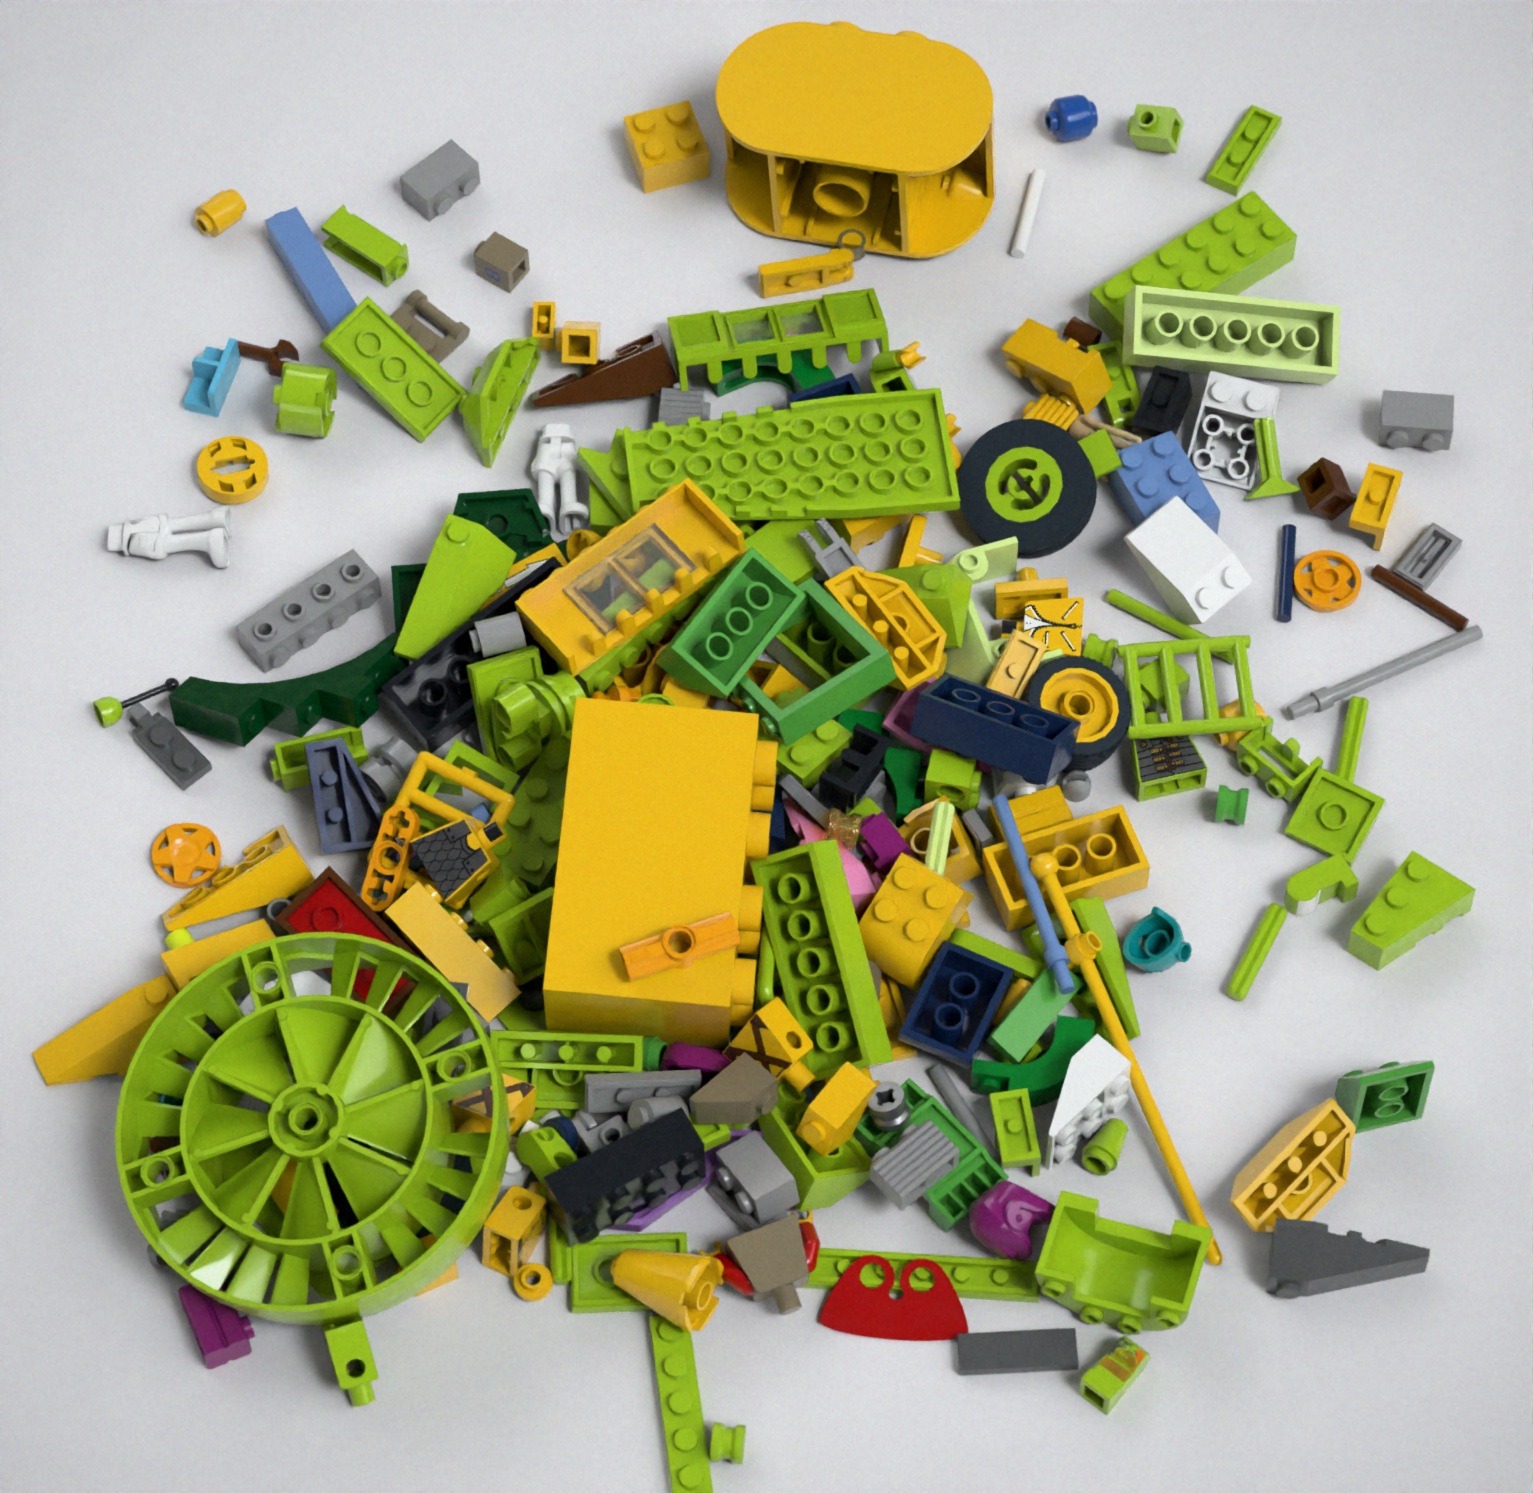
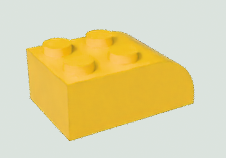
M901 852L858 924L868 960L875 962L882 972L916 992L930 970L944 940L947 941L973 899L974 894L914 857Z

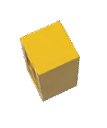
M534 302L532 337L540 339V350H555L556 303Z

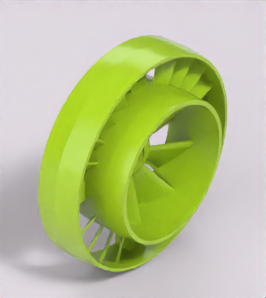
M308 932L277 937L231 954L190 981L167 1004L141 1040L129 1065L121 1089L115 1129L116 1162L120 1183L128 1207L139 1229L165 1262L196 1289L222 1304L258 1318L296 1325L335 1324L348 1322V1320L360 1316L361 1318L371 1316L400 1304L439 1278L458 1260L478 1234L498 1196L509 1153L510 1114L500 1063L490 1038L480 1020L460 993L438 971L409 952L378 939L348 933ZM332 968L330 995H304L297 997L291 978L292 974ZM358 968L376 971L365 1004L350 999ZM399 978L417 984L394 1022L381 1013ZM278 979L273 988L264 990L265 984ZM251 992L256 1010L244 1016L236 1000ZM437 998H440L453 1010L414 1045L406 1035V1031ZM211 1020L223 1032L216 1041L202 1029ZM469 1028H471L477 1039L426 1057ZM182 1054L198 1063L195 1072L176 1063ZM289 1056L297 1081L295 1084L292 1081L284 1059ZM459 1065H466V1070L461 1076L451 1077L454 1068ZM492 1086L493 1119L491 1132L455 1133V1125L448 1101ZM246 1093L272 1106L269 1113L239 1108L237 1105ZM161 1094L184 1099L182 1107L158 1103ZM317 1117L318 1121L314 1128L304 1131L303 1127L307 1120ZM180 1136V1145L149 1156L150 1137ZM272 1137L275 1143L272 1148L224 1182L223 1153ZM348 1138L355 1139L357 1141L363 1142L365 1144H368L390 1154L411 1161L414 1163V1166L408 1167L377 1152H374L368 1148H365L359 1144H356L348 1140ZM455 1154L485 1159L480 1175L453 1169ZM289 1159H292L294 1162H297V1168L280 1238L266 1236L252 1225ZM326 1161L329 1162L359 1223L347 1229L340 1228L322 1167V1163ZM170 1170L169 1176L165 1181L156 1183L157 1176L162 1171ZM196 1191L204 1204L164 1229L155 1205ZM445 1192L466 1201L459 1215L439 1204ZM225 1224L226 1227L188 1266L185 1260ZM423 1226L439 1239L429 1249L415 1236ZM247 1245H249L250 1249L227 1291H220L219 1288ZM393 1253L403 1270L379 1284L373 1262ZM277 1261L281 1264L270 1304H265L262 1301ZM357 1268L351 1275H344V1270ZM310 1271L330 1272L337 1300L307 1305Z

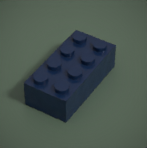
M945 672L919 693L909 734L919 737L927 745L943 746L954 750V753L959 757L965 759L975 758L986 762L990 768L996 771H1009L1020 775L1028 783L1046 785L1071 762L1081 722Z

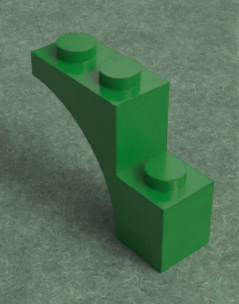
M848 708L839 715L838 723L851 733H853V727L858 723L890 738V732L881 726L884 720L883 713ZM888 747L885 765L882 770L885 771V785L895 806L896 827L899 829L905 823L903 819L913 810L922 806L923 798H918L917 793L918 787L925 788L928 766H922V751Z

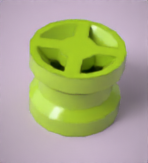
M1090 633L1082 656L1097 660V662L1103 663L1104 666L1112 670L1116 657V646L1119 641L1112 638L1107 641L1102 640L1097 634Z
M714 1422L710 1461L719 1462L721 1459H731L734 1464H742L746 1425L737 1424L732 1428L726 1427L721 1422Z

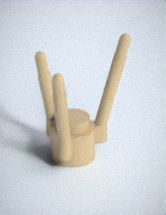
M1089 415L1079 416L1069 430V434L1076 441H1079L1105 428L1113 439L1115 446L1120 449H1125L1132 445L1114 436L1137 444L1142 442L1141 437L1099 422ZM1108 474L1101 477L1105 482L1110 480Z

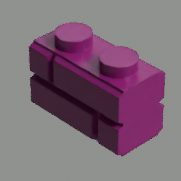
M224 1281L219 1290L226 1292L231 1283L226 1284ZM191 1284L179 1288L178 1294L208 1369H214L228 1363L230 1360L234 1361L252 1352L249 1339L254 1338L255 1333L247 1315L240 1317L237 1309L214 1300Z

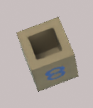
M495 231L486 241L480 242L475 249L476 275L509 294L530 271L528 250Z

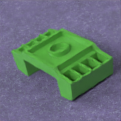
M908 1078L900 1087H902L905 1093L906 1102L911 1111L909 1122L897 1131H881L875 1126L872 1113L869 1110L861 1117L854 1135L872 1159L882 1148L888 1147L892 1149L900 1142L901 1134L910 1125L916 1123L920 1126L927 1119H930L960 1150L959 1165L922 1195L929 1202V1217L948 1233L969 1215L971 1205L977 1198L999 1181H1007L1009 1176L990 1157L986 1148L934 1096L927 1094Z

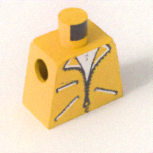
M1084 598L1028 601L1025 603L1024 621L1002 620L1001 638H1009L1013 629H1016L1048 645L1045 653L1061 648L1063 657H1080Z

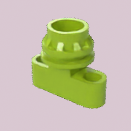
M560 670L554 675H541L534 679V681H528L525 684L517 682L491 699L495 750L500 762L508 770L516 773L539 758L542 753L541 739L549 736L557 740L563 737L566 731L573 728L576 697L586 698V695L580 684L570 673Z

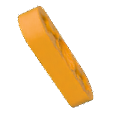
M395 805L384 814L362 887L361 899L373 911L384 912L399 899L414 849L410 841L417 837L420 829V818L417 812L403 805ZM405 812L404 819L410 821L408 828H401L398 839L405 840L404 846L387 841L388 836L397 837L399 827L394 825L395 817L401 818ZM395 848L399 852L400 861L395 868L388 870L382 864V855L387 849ZM377 873L394 876L393 882L385 880L383 891L388 893V898L380 900L378 905H376L377 898L372 896V892L374 889L380 890L384 880L376 877Z

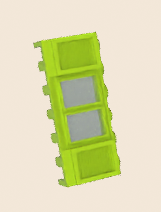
M874 288L822 295L820 299L723 313L715 310L667 317L670 351L682 392L689 391L686 366L706 363L709 381L717 384L723 378L721 361L741 358L743 374L746 378L751 379L757 375L756 356L776 353L778 369L781 373L786 374L792 370L791 351L811 348L812 362L818 369L825 367L827 364L826 346L845 343L847 358L853 364L860 362L862 359L861 341L875 339L880 353L889 351L888 330Z

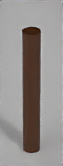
M1380 564L1374 567L1371 576L1456 629L1463 631L1466 628L1469 619Z

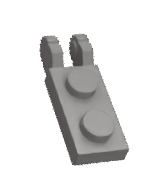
M821 518L814 524L825 544L829 545L824 550L821 549L807 530L797 534V540L803 547V550L812 558L811 561L826 581L854 565L865 568L843 537L840 538L825 519Z

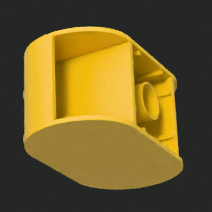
M834 21L828 25L811 22H791L769 27L752 35L739 44L724 62L716 84V105L725 132L727 151L725 189L733 211L750 228L769 236L838 246V238L842 232L855 229L865 235L864 251L909 258H930L949 253L961 247L972 239L987 221L996 195L993 93L983 69L962 50L941 41L929 40L924 35L914 31H901L893 35L861 30L858 26L846 21ZM958 167L982 173L987 178L986 191L979 200H950L947 196L948 190H941L944 175L952 176L953 171ZM847 233L843 236L842 243L848 248H856L861 245L862 237L858 233Z

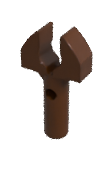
M280 339L278 345L273 348L237 341L241 356L267 362L269 374L281 377L283 364L288 362L281 361L280 359L289 358L299 361L298 351L290 341Z

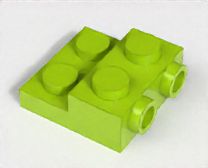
M800 686L792 693L785 690L777 697L775 704L782 710L809 692ZM759 719L758 740L778 742L776 767L784 774H791L805 787L837 759L843 749L849 748L852 745L853 733L834 719H831L786 747L774 734L768 736Z

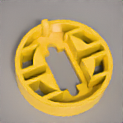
M227 436L212 441L201 451L198 457L197 474L199 487L208 497L223 504H242L253 500L262 493L268 483V459L264 450L254 441L239 436ZM229 461H232L233 465L244 462L251 463V461L255 462L249 465L250 469L220 476L218 471L211 472L213 469L227 466Z

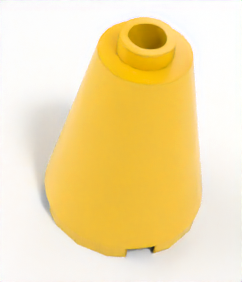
M627 1248L614 1257L610 1269L616 1286L682 1330L693 1333L692 1329L699 1332L710 1321L720 1299L713 1296L716 1284L723 1286L724 1282L722 1279L724 1268L721 1261L708 1255Z

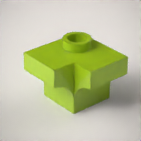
M500 861V865L489 875L483 887L469 899L472 917L494 936L488 921L531 898L532 896L527 888V884Z

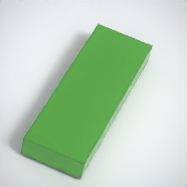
M1046 966L986 1039L1011 1064H1017L1021 1061L1083 985V982L1070 969L1069 972L1075 985V990L1072 993L1061 994L1053 970H1049Z

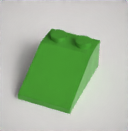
M1433 1060L1410 1061L1401 1064L1399 1062H1389L1376 1070L1368 1072L1355 1070L1345 1074L1342 1078H1338L1335 1097L1340 1108L1355 1125V1134L1422 1118L1435 1069Z

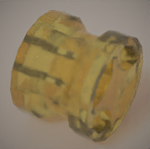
M831 808L826 821L823 840L836 839L837 843L842 844L845 849L853 851L859 836L862 815L857 813L845 815L842 814L840 809Z

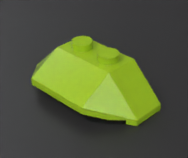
M524 337L504 340L487 354L482 367H476L472 378L473 387L470 393H465L461 399L459 413L463 414L464 430L484 467H492L541 360L539 338Z
M541 1029L491 1030L490 1040L500 1063L502 1073L536 1086L535 1108L585 1109V1074L643 1072L644 1035Z

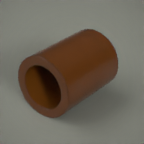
M1073 317L1068 322L1063 332L1064 339L1069 340L1071 338L1076 340L1080 344L1079 347L1086 351L1087 346L1099 344L1102 337L1101 330L1077 317Z

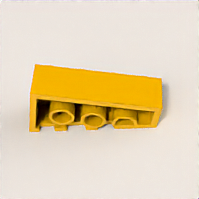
M417 881L384 911L381 919L390 928L396 925L400 929L398 932L400 938L417 955L422 953L426 957L424 962L438 971L447 981L468 983L469 995L467 1003L487 1023H490L522 993L517 988L521 984L520 981L507 967L500 970L491 960L495 956L494 953L482 940L479 939L476 943L465 932L469 928L468 925L456 912L453 911L450 915L440 905L443 901L442 897L430 884L423 887Z

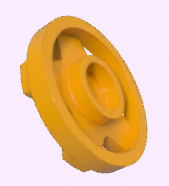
M1320 550L1308 554L1298 563L1294 572L1293 585L1297 596L1302 602L1311 607L1312 610L1323 613L1324 611H1338L1351 606L1359 595L1362 581L1359 568L1348 556L1336 551ZM1327 559L1334 560L1342 564L1332 566ZM1311 563L1312 571L1301 574L1302 570ZM1353 577L1355 579L1354 589L1347 584Z
M175 823L165 828V831L158 836L152 847L151 857L154 870L162 881L176 888L188 889L201 886L214 877L215 872L218 871L221 865L222 852L217 837L206 826L195 823ZM185 832H194V833L191 834V835H188V834H186ZM168 840L169 845L160 849L164 842ZM211 843L215 848V856L206 851ZM161 867L173 868L174 877L166 874ZM194 871H206L201 876L191 879Z

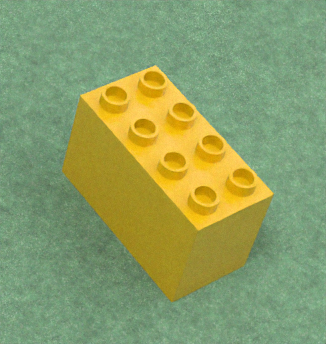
M576 697L543 983L547 1030L617 1032L658 1036L660 1040L666 1041L667 1044L681 1041L692 1046H705L712 1049L725 1050L729 1045L731 1026L744 1027L752 1018L757 960L738 958V953L759 955L764 886L745 885V881L755 882L750 862L757 859H767L769 854L771 814L752 812V810L773 812L778 742L758 740L759 714ZM729 911L731 912L741 939L740 946L695 960L691 966L684 969L671 968L632 982L629 981L622 964L619 948L663 934L673 925H690ZM682 940L675 941L670 945L671 950L676 953H684L691 947L686 941Z

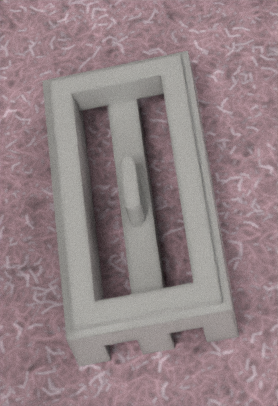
M1432 522L1393 570V573L1425 592L1461 548L1463 540ZM1438 535L1440 538L1411 573L1407 571L1432 538ZM1447 542L1451 543L1426 575L1420 579V575Z

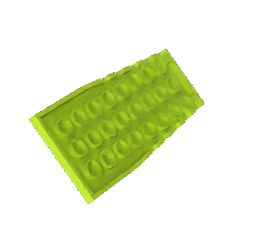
M941 388L832 396L790 403V409L773 411L771 405L756 408V414L737 416L736 411L722 413V419L701 422L700 416L687 418V424L666 427L665 421L652 423V429L631 432L630 426L623 429L633 516H635L640 508L652 504L663 496L669 487L681 483L688 477L730 520L844 519L960 510V496Z

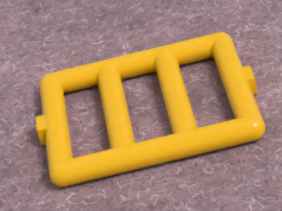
M422 751L418 754L393 806L403 805L409 807L412 802L449 822L467 817L473 819L480 829L487 825L419 790L418 787L427 769L498 804L489 823L497 819L504 827L515 805V798L510 793L478 778L479 773L465 766L460 769L427 751ZM405 812L401 818L395 817L394 825L399 827L397 837L401 828H408L407 825L401 823ZM418 832L417 837L423 835V833ZM388 836L387 841H392L394 837ZM376 840L367 856L368 864L370 863ZM386 850L382 855V864L386 869L390 870L399 863L386 857ZM409 868L407 869L403 882L405 883L404 888L410 889L419 881L423 887L430 884L442 897L434 881ZM470 893L457 904L445 902L443 897L442 903L456 910L462 909Z

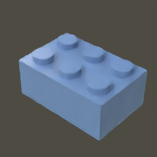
M1172 430L1145 440L1140 444L1117 451L1122 461V467L1108 473L1110 477L1108 484L1134 528L1173 496H1178L1216 535L1218 534L1221 511Z

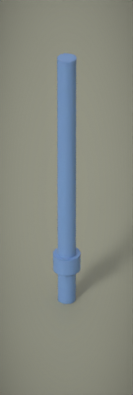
M1006 795L995 796L992 799V803L1046 951L1043 953L1047 967L1049 970H1053L1061 994L1072 993L1075 990V985L1067 966L1070 960L1065 947L1059 944L1037 880L1030 872V861Z

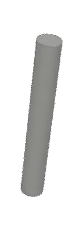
M936 1065L929 1071L931 1077L960 1123L986 1148L990 1157L996 1162L1000 1157L943 1065Z

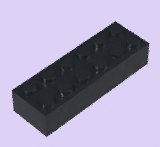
M554 556L381 687L385 704L425 751L432 754L476 720L466 666L508 653L504 652L483 658L481 651L474 653L469 631L475 630L474 622L517 611L515 601L526 590L535 588L545 581L555 569L563 567ZM580 589L579 591L600 612V608L595 604V602L588 596V594L583 589ZM522 626L526 646L535 645L539 648L543 669L554 659Z

